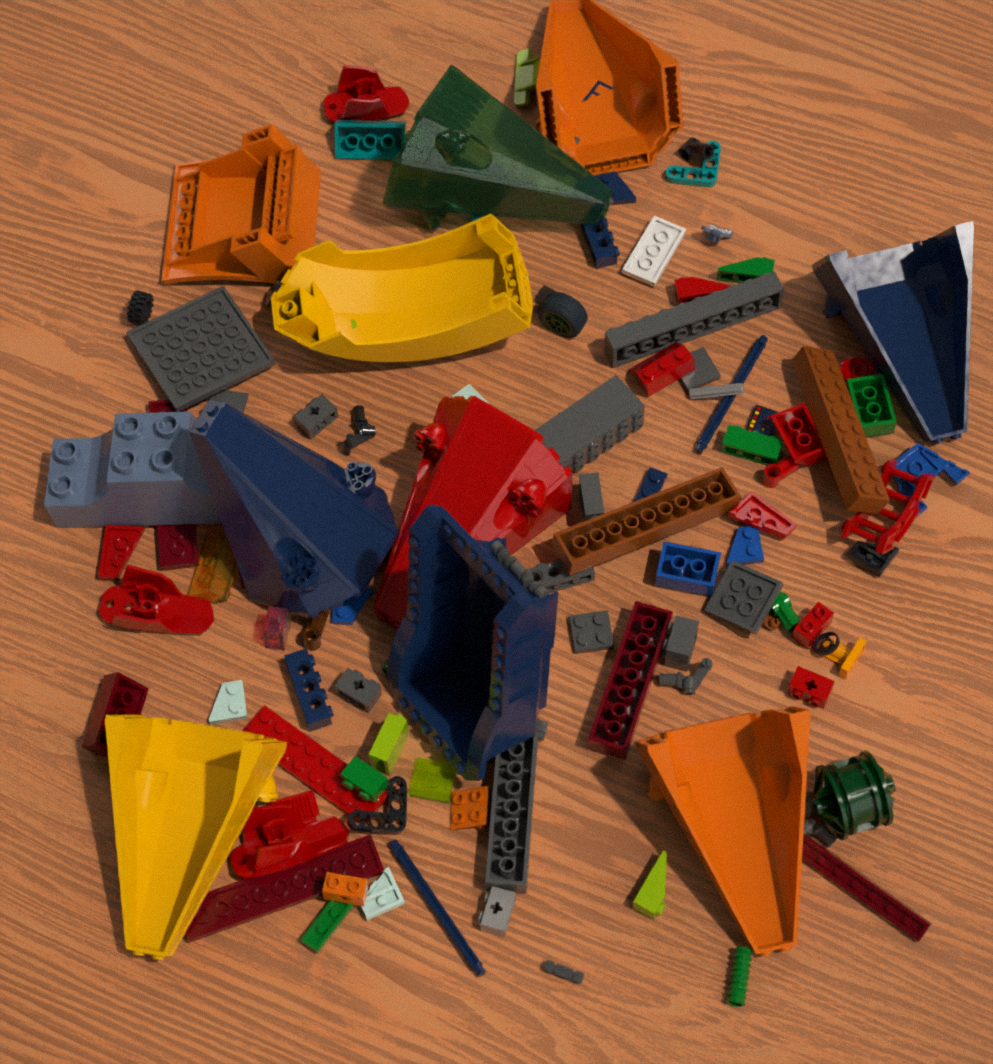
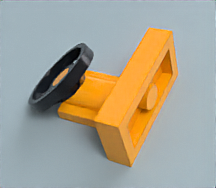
M826 632L815 640L813 649L818 655L841 666L839 676L846 679L864 651L867 641L860 637L853 649L850 650L840 644V639L836 633ZM829 636H835L836 641L830 640ZM823 638H825V640L821 644V647L817 649L818 643Z

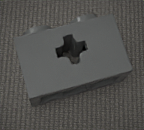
M321 394L319 397L312 399L308 406L296 413L294 416L295 424L308 438L312 439L338 418L337 407Z
M349 668L346 669L334 686L338 696L367 713L371 711L382 695L379 683L372 679L368 680L358 670L353 671Z

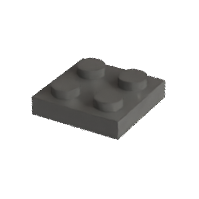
M608 610L569 616L575 654L614 649Z

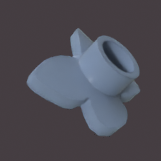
M715 225L702 226L701 228L708 232L706 239L714 243H719L723 237L729 238L733 235V231L724 228L719 229Z

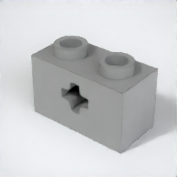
M492 886L490 892H486L484 899L486 908L485 911L480 912L478 918L481 931L505 937L516 901V892ZM496 908L500 909V911H498L497 914L493 913V911H495Z

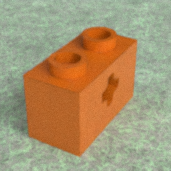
M327 872L322 890L325 900L365 907L369 889L368 880Z

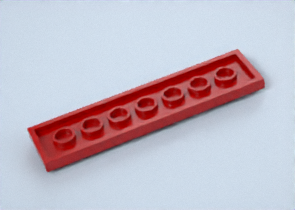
M264 705L244 728L243 731L261 734L264 735V738L271 737L278 741L287 742L286 751L278 765L348 816L354 810L378 812L387 801L388 793L386 791L373 803L370 800H363L355 790L345 788L340 774L348 764ZM355 816L354 820L359 823L358 817Z

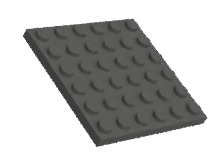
M224 285L126 332L128 339L176 412L188 408L275 365V359Z

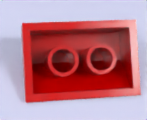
M674 342L633 366L629 371L647 396L650 397L696 368L694 357L683 344Z
M805 403L770 416L794 463L811 466L827 459L814 420Z

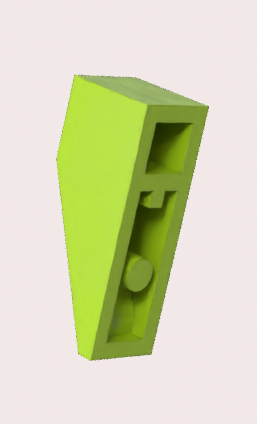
M662 851L633 901V909L655 920L657 914L661 916L666 907L664 900L667 852Z

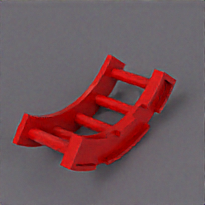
M887 460L881 470V478L885 488L892 475L914 483L916 486L913 495L910 497L886 488L890 498L907 504V507L900 514L885 508L878 513L896 521L889 529L867 520L871 513L857 512L843 523L841 537L845 539L855 534L876 543L877 548L875 552L880 554L887 553L893 548L892 544L894 541L899 542L914 522L920 511V508L917 507L922 498L926 499L935 475L925 473L917 477L895 468L897 460ZM864 526L868 529L880 533L881 535L877 536L873 533L861 529L860 527Z

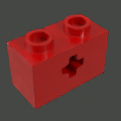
M818 601L794 628L792 638L808 650L832 623L834 612Z
M798 666L789 684L787 694H790L794 699H802L813 707L824 709L835 681Z

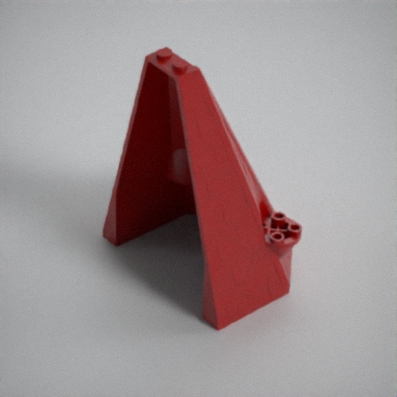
M455 396L452 400L449 397H443L439 402L433 423L422 429H417L413 434L416 442L415 448L420 452H424L410 491L398 529L399 534L395 539L374 605L376 617L384 623L388 622L396 631L404 616L407 615L406 611L408 609L409 529L426 506H442L471 537L477 540L489 542L497 537H500V539L505 538L510 556L568 513L572 508V470L568 466L563 467L558 462L561 457L552 447H549V449L545 447L542 443L544 438L540 433L476 396H470L468 399H465L463 396Z

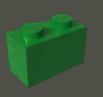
M356 756L340 774L345 788L355 790L363 800H370L373 803L377 801L389 785L388 777Z

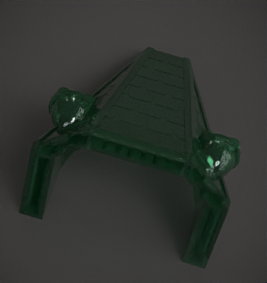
M450 65L413 119L415 122L410 131L408 130L399 154H396L393 160L382 203L387 207L417 209L421 218L428 224V228L434 231L440 225L439 220L441 218L444 219L448 212L485 216L492 214L497 217L597 225L600 219H605L609 212L608 209L613 202L611 198L613 190L461 70Z

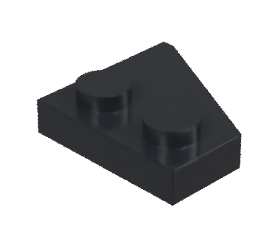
M857 541L846 558L880 577L898 554L899 548L893 547V550L880 554L875 552L876 544Z

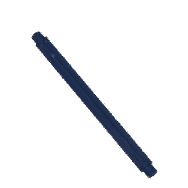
M761 335L759 340H756L755 345L732 384H743L756 360L766 347L768 340L766 336ZM736 395L724 396L707 428H705L696 443L697 446L694 449L696 453L702 454L703 450L707 448L714 432L720 425Z
M393 840L389 844L393 854L405 868L428 905L461 951L471 970L475 971L478 977L483 976L486 973L482 966L483 963L480 962L453 920L404 850L403 845H400L397 840Z

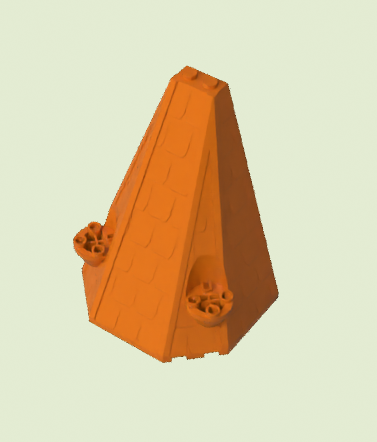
M550 0L536 83L539 117L536 119L534 129L536 138L542 143L544 154L548 157L551 156L559 164L567 169H571L581 178H585L587 175L594 176L652 165L661 150L664 151L670 144L674 134L677 131L680 132L683 128L678 60L594 0ZM598 80L614 88L610 90L599 84L595 92L600 95L591 94L588 100L583 101ZM574 136L580 139L578 144L575 143Z
M789 706L777 710L760 711L761 716L758 715V712L743 713L664 732L665 737L660 738V734L648 737V739L635 741L637 750L651 773L649 790L646 792L647 797L654 801L666 799L749 948L755 954H759V956L770 955L771 951L778 949L780 952L791 950V946L797 945L810 711Z

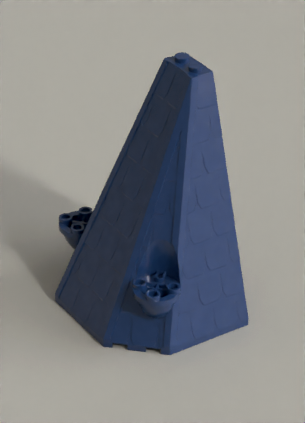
M973 221L954 225L940 234L922 241V245L918 241L848 258L847 250L828 254L812 264L813 273L827 292L824 310L822 311L826 319L842 313L851 331L878 372L884 374L886 384L925 442L932 441L933 444L944 442L943 438L949 436L951 440L961 438V433L967 432L974 240Z
M209 400L190 429L189 434L250 600L253 603L314 619L319 616V612L327 608L333 610L343 605L346 599L353 596L355 598L362 596L399 534L392 509L388 503L387 494L382 488L375 485L376 472L374 468L368 463H356L353 461L347 465L346 469H343L326 457L227 403Z

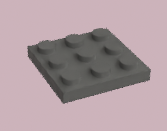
M732 560L704 610L710 615L757 635L784 584L777 579Z

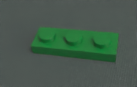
M330 901L301 938V942L318 954L355 905Z

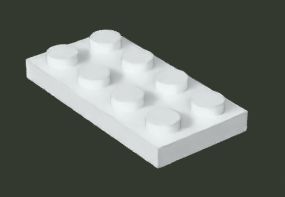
M653 216L623 267L622 274L655 287L684 238L686 229Z

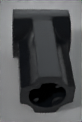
M691 137L679 149V154L687 161H690L693 157L711 159L714 148L712 144L700 143L696 138Z

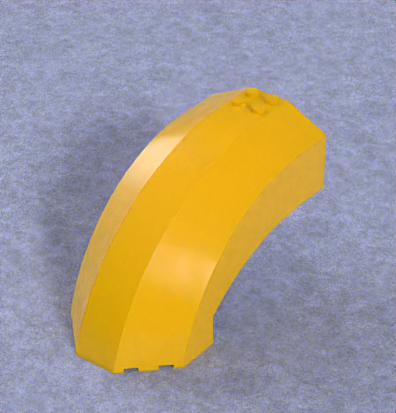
M492 214L428 239L387 248L343 251L331 240H327L298 253L294 259L296 261L291 270H287L281 280L282 285L278 292H274L271 296L273 323L276 331L312 350L327 355L370 362L420 361L474 350L529 329L533 309L529 276L516 238ZM351 320H355L357 323L354 329H352Z

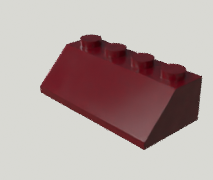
M119 672L105 675L81 747L96 755L108 757L105 729L106 715H141L149 688Z

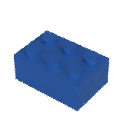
M663 541L655 586L712 597L721 552Z

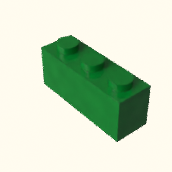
M728 425L722 442L721 453L767 466L778 462L783 441L775 436H766L757 431L745 430L740 426Z

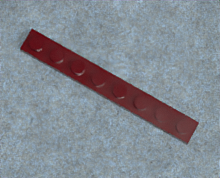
M804 833L802 859L916 940L920 941L931 926V922Z

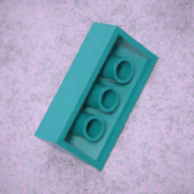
M336 120L335 158L405 160L407 121Z

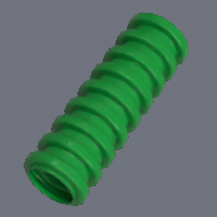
M736 947L734 949L736 954L733 955L735 960L732 962L733 967L731 971L733 973L730 975L732 979L729 982L731 985L729 986L730 992H728L729 998H727V1003L731 1006L742 1007L746 1003L744 1000L747 996L745 993H747V980H749L748 974H750L748 968L751 967L750 962L752 961L751 955L753 951L747 947Z

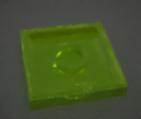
M418 757L409 796L449 804L456 775L453 766L450 763Z

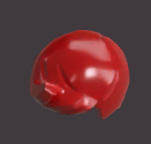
M854 356L844 360L840 365V370L846 382L847 379L874 375L875 365L867 359Z

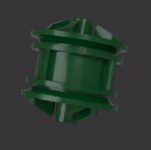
M865 750L860 752L859 756L856 755L836 763L826 765V767L822 764L816 766L813 793L817 797L812 799V805L816 815L823 818L824 823L832 829L836 837L843 841L849 835L851 836L881 825H891L893 823L894 797H891V794L896 791L891 775L884 772V769L878 765L872 754Z

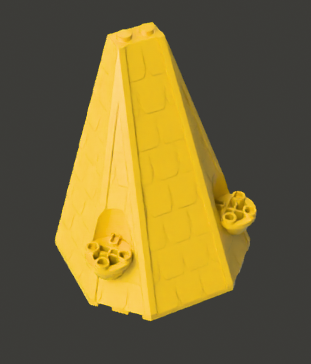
M137 714L106 715L105 729L126 949L132 950V954L145 956V953L151 954L152 958L164 960L165 957L174 955L248 821L257 800L276 802L279 798L273 773L286 751L287 742L278 741L271 737L264 738V735L184 720H170V724H168V718L147 717Z

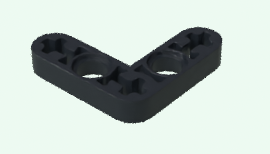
M395 776L389 781L387 786V813L354 810L347 818L348 827L351 830L361 832L400 834L406 827V780L403 777ZM395 782H397L398 786H400V789L398 790V795H395L396 787L393 786ZM399 801L402 805V809H394L392 807V802ZM355 816L358 817V820L360 821L358 825L353 820ZM378 818L381 820L382 825L375 827L372 825L371 820ZM395 820L400 825L398 828H395V825L392 824Z

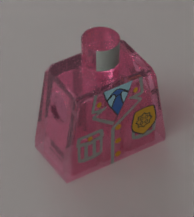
M271 606L268 608L263 629L265 648L285 650L292 620L288 609Z

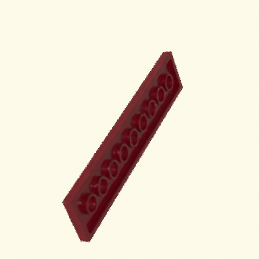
M168 399L148 402L149 413L176 412ZM187 408L179 412H187ZM196 524L157 525L161 570L199 566Z
M370 834L347 842L337 849L293 867L265 876L246 878L209 891L186 931L188 942L191 943L322 896L327 872L370 879L383 874L384 868L372 835Z

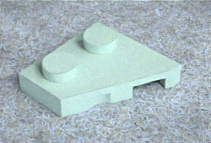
M237 680L222 683L209 717L210 725L248 719L243 681Z
M389 867L370 886L365 907L361 906L367 921L405 904Z

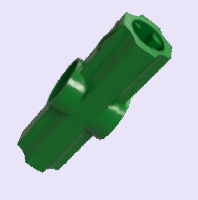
M780 591L769 612L778 618L787 633L793 632L801 620L793 610L788 595Z

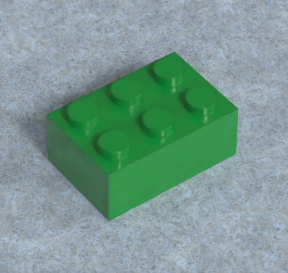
M884 374L847 379L846 386L865 436L872 437L894 433L897 421Z

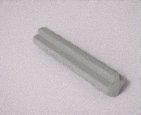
M742 383L689 389L690 399L744 393Z

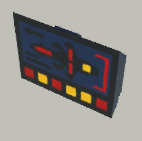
M756 405L746 430L772 436L775 426L770 416L779 412Z

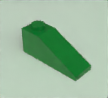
M755 257L718 267L717 281L741 284L748 279L758 278L762 274L772 273L775 259Z

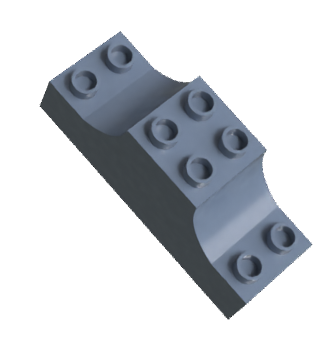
M192 412L115 414L114 427L103 435L93 438L53 439L44 507L56 527L222 523L189 434L197 418Z

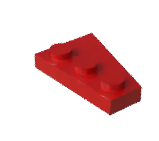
M753 492L749 493L728 514V517L782 539L791 534L797 526L795 522Z

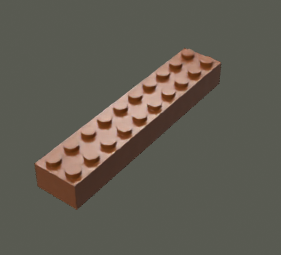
M803 346L791 361L846 510L878 514L890 502L835 354L830 350Z
M721 467L558 531L553 535L552 547L567 573L571 576L728 513L740 502L741 495L724 468Z

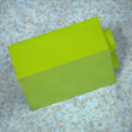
M388 713L369 753L371 767L387 776H390L409 736L408 724L404 716Z

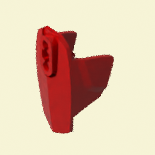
M346 65L341 71L337 92L327 95L323 100L325 118L331 122H336V120L373 121L404 114L409 106V98L401 87H385L377 71L368 67Z

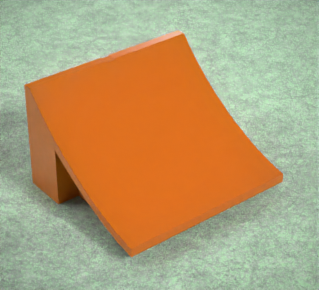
M273 124L243 134L242 145L239 150L211 160L175 164L161 281L164 284L201 280H241L273 284L276 281L281 282L287 270H291L296 262L294 259L297 254L315 246L321 170L302 153V148L299 145L295 146Z

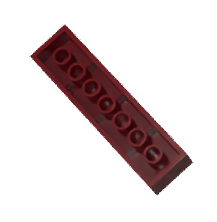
M635 601L588 738V749L624 760L627 759L664 642L668 635L673 611Z

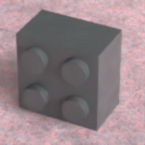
M676 615L675 621L670 622L669 634L663 646L662 658L665 659L664 666L685 672L688 671L697 640L699 621Z

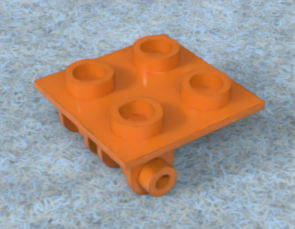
M488 786L452 791L450 830L478 826V830H486L488 826L487 815L489 813Z

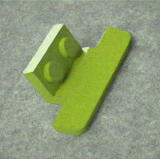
M529 48L517 54L514 104L517 107L529 106L530 92L536 89L541 57L538 56L532 59V50Z

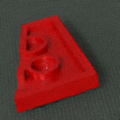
M106 525L98 572L99 580H119L145 531L143 526Z

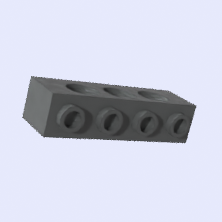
M559 558L554 560V562L541 563L527 569L529 574L531 573L534 576V579H539V582L549 593L595 580L593 567L569 576ZM555 573L558 576L551 577L550 574Z

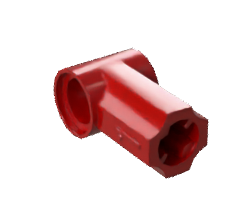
M790 455L775 464L767 465L762 477L763 485L768 488L776 487L779 481L799 470V465L794 463Z

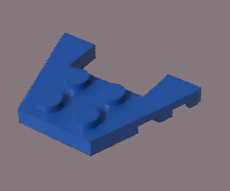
M919 443L899 457L895 468L917 477L925 473H930L936 477L941 472H944L955 485H958L970 474L968 470L961 469L954 462L939 457V454ZM892 475L900 493L908 497L912 496L916 489L915 484ZM922 500L917 507L920 508L917 517L927 510L928 507Z

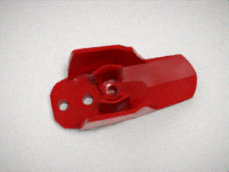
M127 565L122 585L112 586L103 593L99 608L103 621L118 627L141 631L203 634L214 622V612L209 600L184 595L179 591L174 582L162 573L132 565Z
M278 804L254 807L243 828L244 842L232 851L230 860L235 875L240 878L265 876L309 861L345 845L349 838V830L335 816L305 824L292 805Z

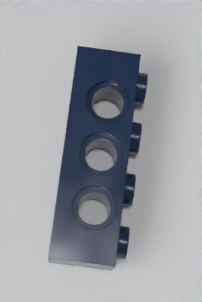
M596 197L575 202V214L595 267L600 269L617 264V256H620L618 246L613 244L614 237L612 231H608V221L602 215V205L597 202Z
M306 648L284 655L309 732L332 725L331 717H334L331 705H326L325 700L328 697L325 688H320L319 683L322 680L319 671H314L313 666L316 663L313 654L309 655ZM303 670L308 671V673L304 675L300 674V672ZM308 687L314 688L313 691H305ZM315 704L321 705L317 709L311 708Z

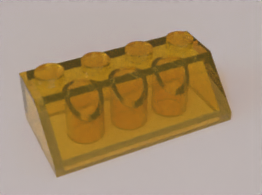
M223 525L207 530L199 555V565L195 568L187 593L188 596L207 599L211 604H219L228 600L238 567Z

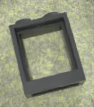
M599 473L579 474V496L584 522L605 512Z

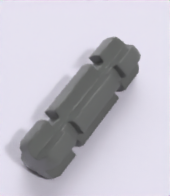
M550 960L545 962L544 972L554 973L555 976L569 981L571 979L577 984L582 983L584 978L583 972L578 970L575 972L572 968L561 964L555 965V962Z

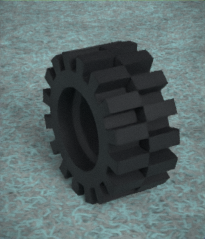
M139 290L134 291L127 307V319L129 322L139 325L148 322L154 305L152 294Z

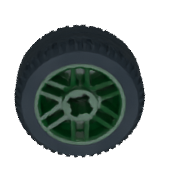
M562 292L549 293L538 308V316L542 324L548 330L565 338L576 337L588 319L583 305L572 296Z

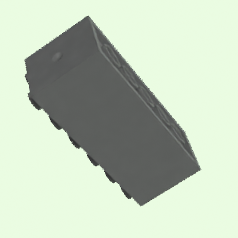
M615 375L535 431L543 436L542 443L547 449L552 447L561 457L558 462L563 467L568 466L572 473H574L575 471H580L588 462L595 461L604 451H609L617 442L624 441L633 431L641 429L644 424L645 405Z

